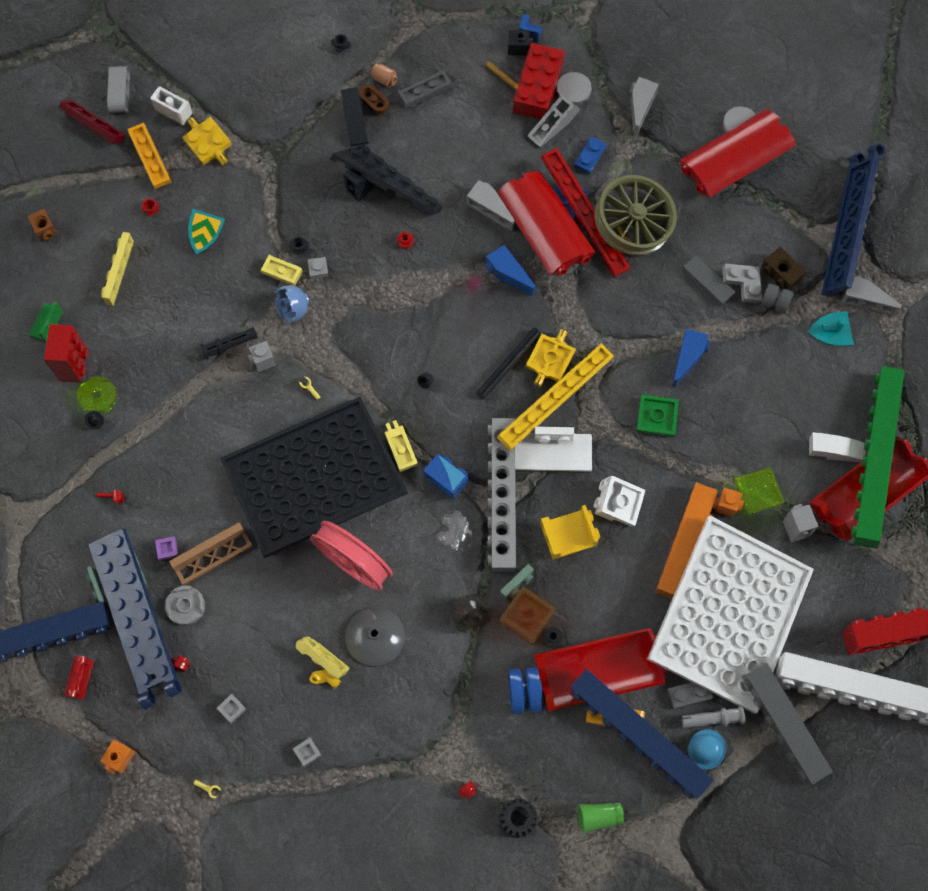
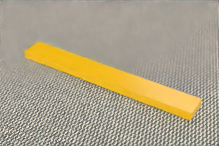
M601 343L497 436V439L511 451L535 427H538L611 361L614 355Z

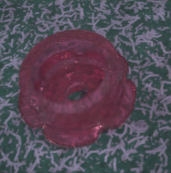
M473 275L467 281L468 286L466 288H470L473 292L483 283L480 279L481 276L476 277Z

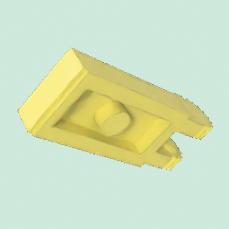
M306 636L296 642V649L301 654L309 655L312 661L325 668L330 676L339 679L348 672L349 667L320 643L311 639V637Z

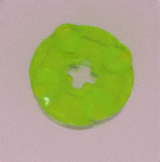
M101 376L89 378L88 381L79 386L77 391V399L81 407L87 412L96 410L100 413H107L112 409L117 397L113 384L107 378ZM100 391L101 397L95 399L92 395Z

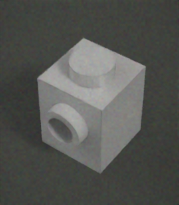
M267 341L249 347L251 354L248 355L252 366L256 365L258 372L276 366Z

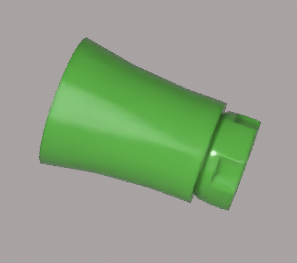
M620 803L578 804L577 806L578 821L582 834L624 823V813Z

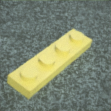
M123 232L121 238L117 241V251L112 257V267L107 272V283L101 291V297L106 305L114 306L134 243L130 233Z

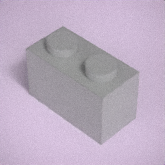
M800 504L792 507L783 520L791 543L810 537L818 528L810 505L802 506Z

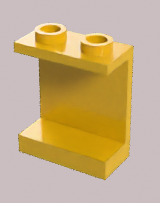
M583 505L580 511L550 520L549 516L541 518L540 525L553 560L597 546L600 534L598 529L593 527L592 521H594L591 510H587L586 505Z

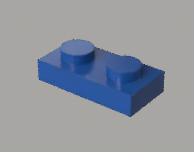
M591 137L576 160L574 168L590 175L605 151L607 144Z

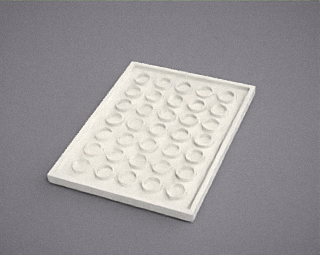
M708 516L647 660L738 706H743L744 709L754 714L758 713L759 709L753 702L754 697L751 692L744 688L741 676L762 663H767L772 672H774L814 569L712 516Z

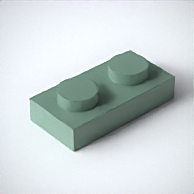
M527 564L500 591V596L505 601L509 597L513 599L520 591L518 588L522 584L527 585L533 579L534 569Z

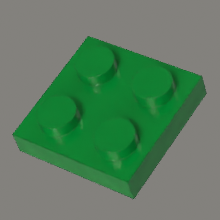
M641 394L636 432L675 437L679 400Z

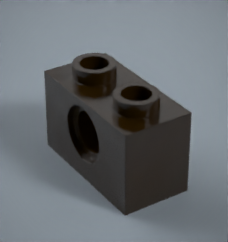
M781 247L765 258L761 266L763 272L770 276L780 289H792L802 281L806 273Z

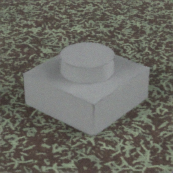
M326 257L307 260L311 279L329 276Z
M233 694L217 707L231 724L247 710Z
M311 737L293 748L304 767L322 756Z

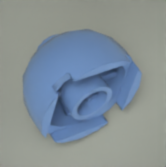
M288 285L275 290V294L278 293V298L275 299L276 308L280 317L286 318V323L296 322L306 314L309 298L300 288Z

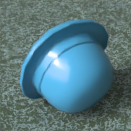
M710 729L700 730L695 733L688 745L689 758L703 770L714 769L720 765L726 754V743L723 737L717 731Z

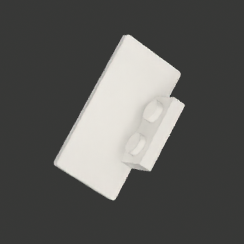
M535 427V433H530L515 446V470L591 472L592 435L574 434V427Z

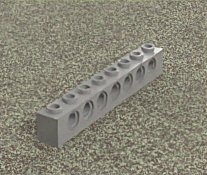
M492 418V425H488V436H492V443H488V454H492V461H488V473H492V479H488V491H492V498H488V510H492V517H488V528H492V535H488V547H492V554H488V566H492V572H515L516 570L515 447L509 451L501 442L496 440L497 436L515 421V418ZM498 455H504L506 459L500 461L496 457ZM499 473H504L507 477L505 479H499L496 475ZM503 491L507 495L504 498H500L496 494ZM498 510H504L507 514L501 517L498 516L496 512ZM502 528L505 529L507 533L505 535H499L496 531ZM503 547L507 552L501 555L496 550Z

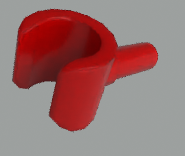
M113 490L112 493L97 492L96 494L97 497L112 498L113 503L124 502V495L118 490Z

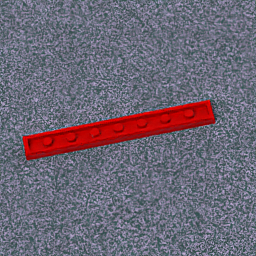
M555 148L541 155L543 163L612 276L615 278L629 271L631 267L623 254L611 247L600 235L595 224V209L559 150Z

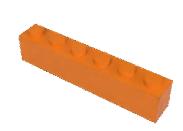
M697 482L695 483L655 593L673 599L706 518L708 516L713 517L710 512L712 508L716 509L719 498L716 497L718 490Z

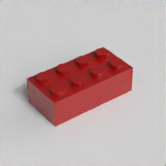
M531 43L513 100V113L542 119L551 108L564 64V50Z
M923 607L910 610L911 612L906 614L903 611L892 613L891 617L884 618V615L872 617L871 621L865 622L864 619L853 621L842 632L848 656L926 641L928 639V609L923 610Z

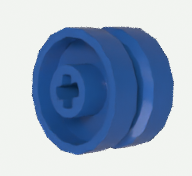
M519 668L509 669L508 678L512 715L523 714L525 701H527L530 713H540L542 710V688L538 668H526L525 681L522 679V673Z

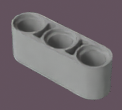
M128 66L109 67L107 95L109 113L128 112L130 85Z

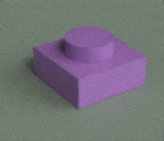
M175 536L155 540L159 561L179 556Z

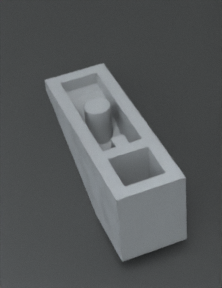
M641 77L638 78L636 83L633 82L630 88V93H632L631 111L634 135L638 134L657 94L659 85Z
M562 94L528 134V137L541 148L566 127L580 109Z
M478 180L467 195V205L513 231L514 219L490 184Z
M854 276L852 288L843 291L841 303L893 316L898 314L902 306L872 282L860 276Z

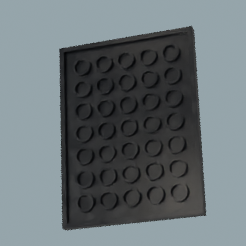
M357 397L220 458L264 559L309 539L312 534H317L321 529L320 524L322 521H329L338 526L408 494L361 397Z

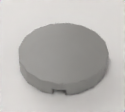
M577 72L563 75L558 80L556 88L558 97L563 94L575 105H580L585 100L587 101L592 90L589 79Z
M740 106L730 109L724 116V131H730L756 114L747 107Z
M180 586L173 589L166 598L165 611L174 623L178 625H191L202 617L205 611V600L203 595L194 587Z

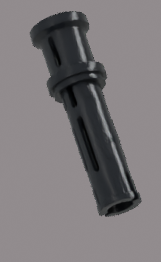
M254 327L221 340L216 338L215 341L206 345L200 344L205 359L208 360L213 355L218 353L224 354L226 349L258 338Z

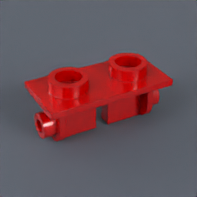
M74 656L64 696L84 700L94 660L87 659L84 656Z

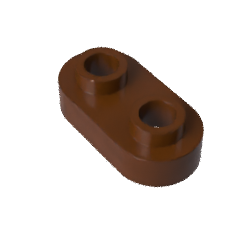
M364 85L360 88V100L375 114L382 115L388 111V99L374 86Z

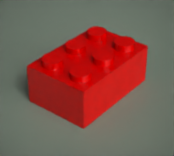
M50 324L44 361L59 381L82 383V377L86 374V366L84 364L85 359L89 355L88 348L73 325Z

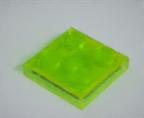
M771 467L736 477L733 480L737 491L743 493L741 500L744 501L743 506L747 515L785 503Z

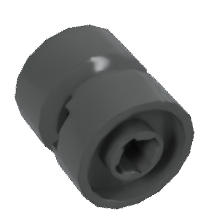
M769 283L760 306L768 309L775 307V311L785 314L794 292L787 289L780 291L779 286Z

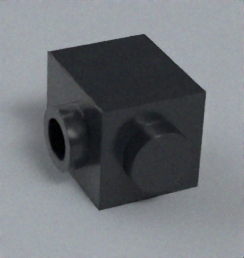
M509 30L508 55H528L530 45L533 43V38H529V30Z

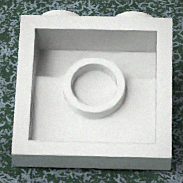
M614 476L603 479L599 485V490H601L600 497H597L594 502L595 514L610 521L617 520L628 526H635L645 490Z

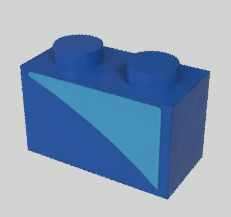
M437 454L423 470L424 477L454 500L468 483V474L462 468H456L452 465L453 462L448 457H442Z

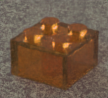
M522 586L501 616L500 624L533 646L554 616L556 608Z

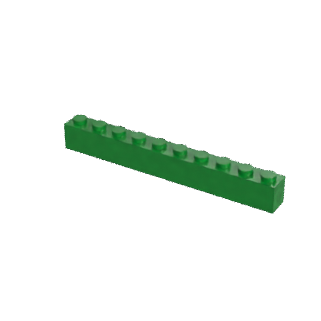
M881 366L880 372L875 374L874 384H877V389H873L871 398L875 402L874 405H871L869 411L872 422H868L866 431L870 435L869 439L866 438L864 450H867V455H863L861 467L865 468L864 473H860L859 484H862V488L858 490L856 501L859 502V508L855 507L853 519L857 520L856 526L853 525L851 530V537H854L853 545L877 549L881 541L905 372L903 369Z

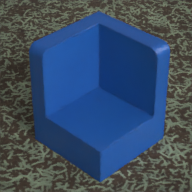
M523 14L519 30H529V38H533V42L538 43L542 27L529 24L530 15Z

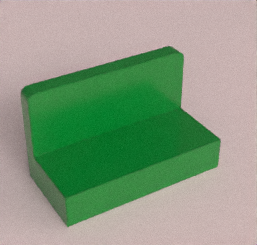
M53 302L52 305L44 303L29 333L30 338L47 343L49 325L57 324L63 313L58 303Z

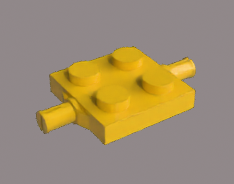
M209 117L201 124H198L194 118H190L187 123L193 129L182 138L202 164L205 165L210 160L216 158L221 165H224V162L227 163L228 160L222 153L232 143L216 122Z
M560 329L557 338L541 334L526 364L527 369L538 374L534 382L536 386L538 384L541 387L545 378H550L557 382L562 379L576 348L564 342L567 334L566 330L563 333V329Z

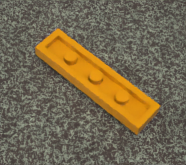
M141 123L127 129L154 189L171 183L170 177L145 124Z

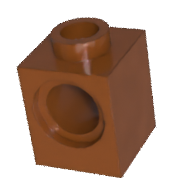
M45 209L27 216L40 241L49 240L57 235Z

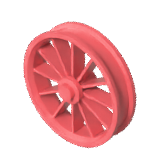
M322 521L320 524L321 529L317 534L310 536V540L315 547L355 580L375 591H381L383 589L382 583L386 578H391L393 575L391 568L355 536L329 521Z

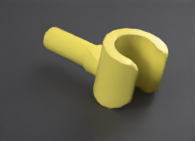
M304 376L308 380L307 385H302L300 381L299 385L307 388L318 400L320 396L311 386V380Z
M198 780L194 781V785L209 792L210 797L218 798L211 794V790L217 788L221 791L220 787L216 785L211 787Z

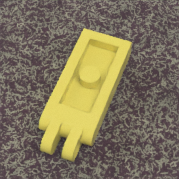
M395 420L392 421L394 429H391L390 424L386 423L387 431L384 433L399 471L402 472L418 466L403 426H398Z

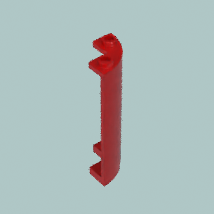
M765 109L680 160L681 171L685 176L695 179L697 184L696 190L699 194L711 197L796 146V143L786 125L782 126L779 122L780 118L772 111Z
M541 171L525 173L522 175L523 178L517 181L514 178L497 192L498 196L550 275L562 276L572 264L583 265L590 261L595 253L594 249Z
M896 436L885 512L928 479V459L914 455L910 442L907 439ZM862 462L809 502L822 522L826 521L831 526L830 530L847 542L853 538L851 537V530L853 525L856 526L857 521L853 519L855 507L859 508V502L856 501L858 490L862 488V484H859L860 473H864L865 468L861 467Z
M651 628L534 655L547 711L584 703L582 700L578 702L570 695L572 691L569 687L585 669H588L616 695L665 684L667 669L647 660L657 635L653 634Z

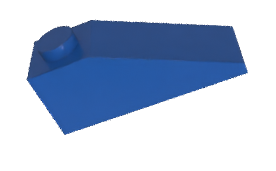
M505 245L486 256L485 267L490 274L493 273L497 279L531 296L535 295V284Z
M686 329L672 387H676L699 362L703 353L708 352L710 342L707 341L708 334Z

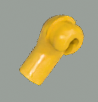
M326 669L315 671L310 676L312 684L327 682L334 689L341 682L336 677L330 676Z

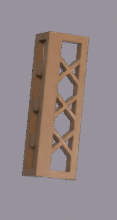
M239 522L169 562L184 586L253 546ZM243 536L247 544L241 548L233 547L235 540ZM222 547L229 549L227 556L223 558L216 556L218 549ZM204 557L211 558L209 566L205 568L198 566L200 559ZM186 567L194 568L192 575L184 579L180 570Z

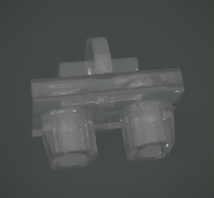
M454 511V514H445L443 524L450 528L448 532L441 531L438 537V541L441 544L447 545L451 550L455 551L458 549L459 542H464L465 537L472 536V531L468 529L469 523L465 522L466 517L462 516L460 511Z

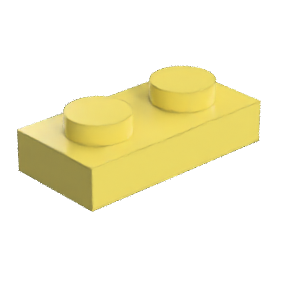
M268 255L261 269L262 274L293 286L296 285L303 272L302 268L271 255Z

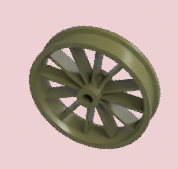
M626 175L613 180L606 186L596 203L594 218L600 235L611 247L628 255L641 256L653 253L664 245L675 228L677 213L671 196L660 184L644 176ZM623 187H632V202ZM637 188L648 192L642 203H638ZM616 190L623 203L611 196L610 193ZM649 194H651L658 200V203L646 208L643 204ZM604 202L610 203L619 210L604 209ZM662 206L666 215L647 212ZM605 216L623 218L608 225ZM651 220L667 222L666 230ZM626 222L628 226L620 237L612 228ZM630 226L633 227L634 243L623 239ZM648 228L662 237L655 241ZM639 229L649 244H639Z

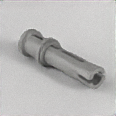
M743 706L733 709L721 708L715 712L681 715L683 729L712 724H722L724 726L737 722L745 724V713Z

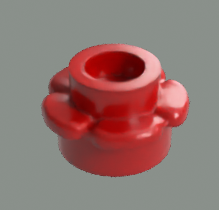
M151 198L145 199L141 207L142 212L146 213L147 216H153L159 211L158 202Z
M406 231L401 232L396 237V242L403 249L410 248L414 243V236Z
M178 655L177 658H172L173 667L177 671L186 672L187 668L191 666L188 663L189 660L183 656Z
M470 781L458 790L461 794L460 798L465 797L467 800L477 793L475 790L477 785Z

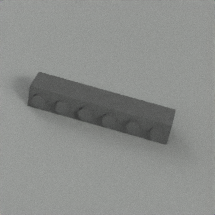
M762 663L743 674L741 677L744 688L751 692L754 697L753 702L755 706L764 713L765 723L769 728H773L776 733V741L785 748L787 752L786 757L797 768L799 779L803 783L813 785L833 772L769 665Z

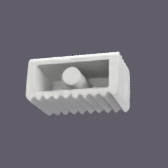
M158 87L151 96L155 111L175 120L178 124L184 125L192 115L188 101L162 87Z

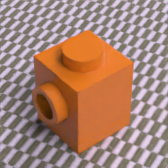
M724 487L719 495L715 512L734 517L736 512H740L744 501L741 500L743 493Z
M113 739L100 761L106 764L104 769L113 774L116 771L123 773L135 751Z

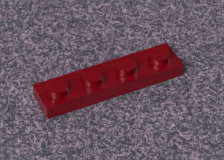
M74 100L60 101L59 108L66 115L75 118L81 125L87 126L93 133L105 138V141L115 144L124 141L125 134Z

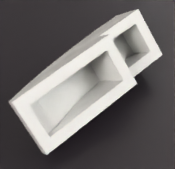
M813 432L809 437V456L827 457V460L862 462L863 455L866 456V450H864L865 443L847 437Z

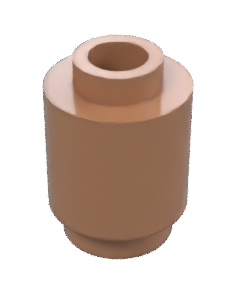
M375 64L371 70V77L386 87H391L397 82V72L383 64Z

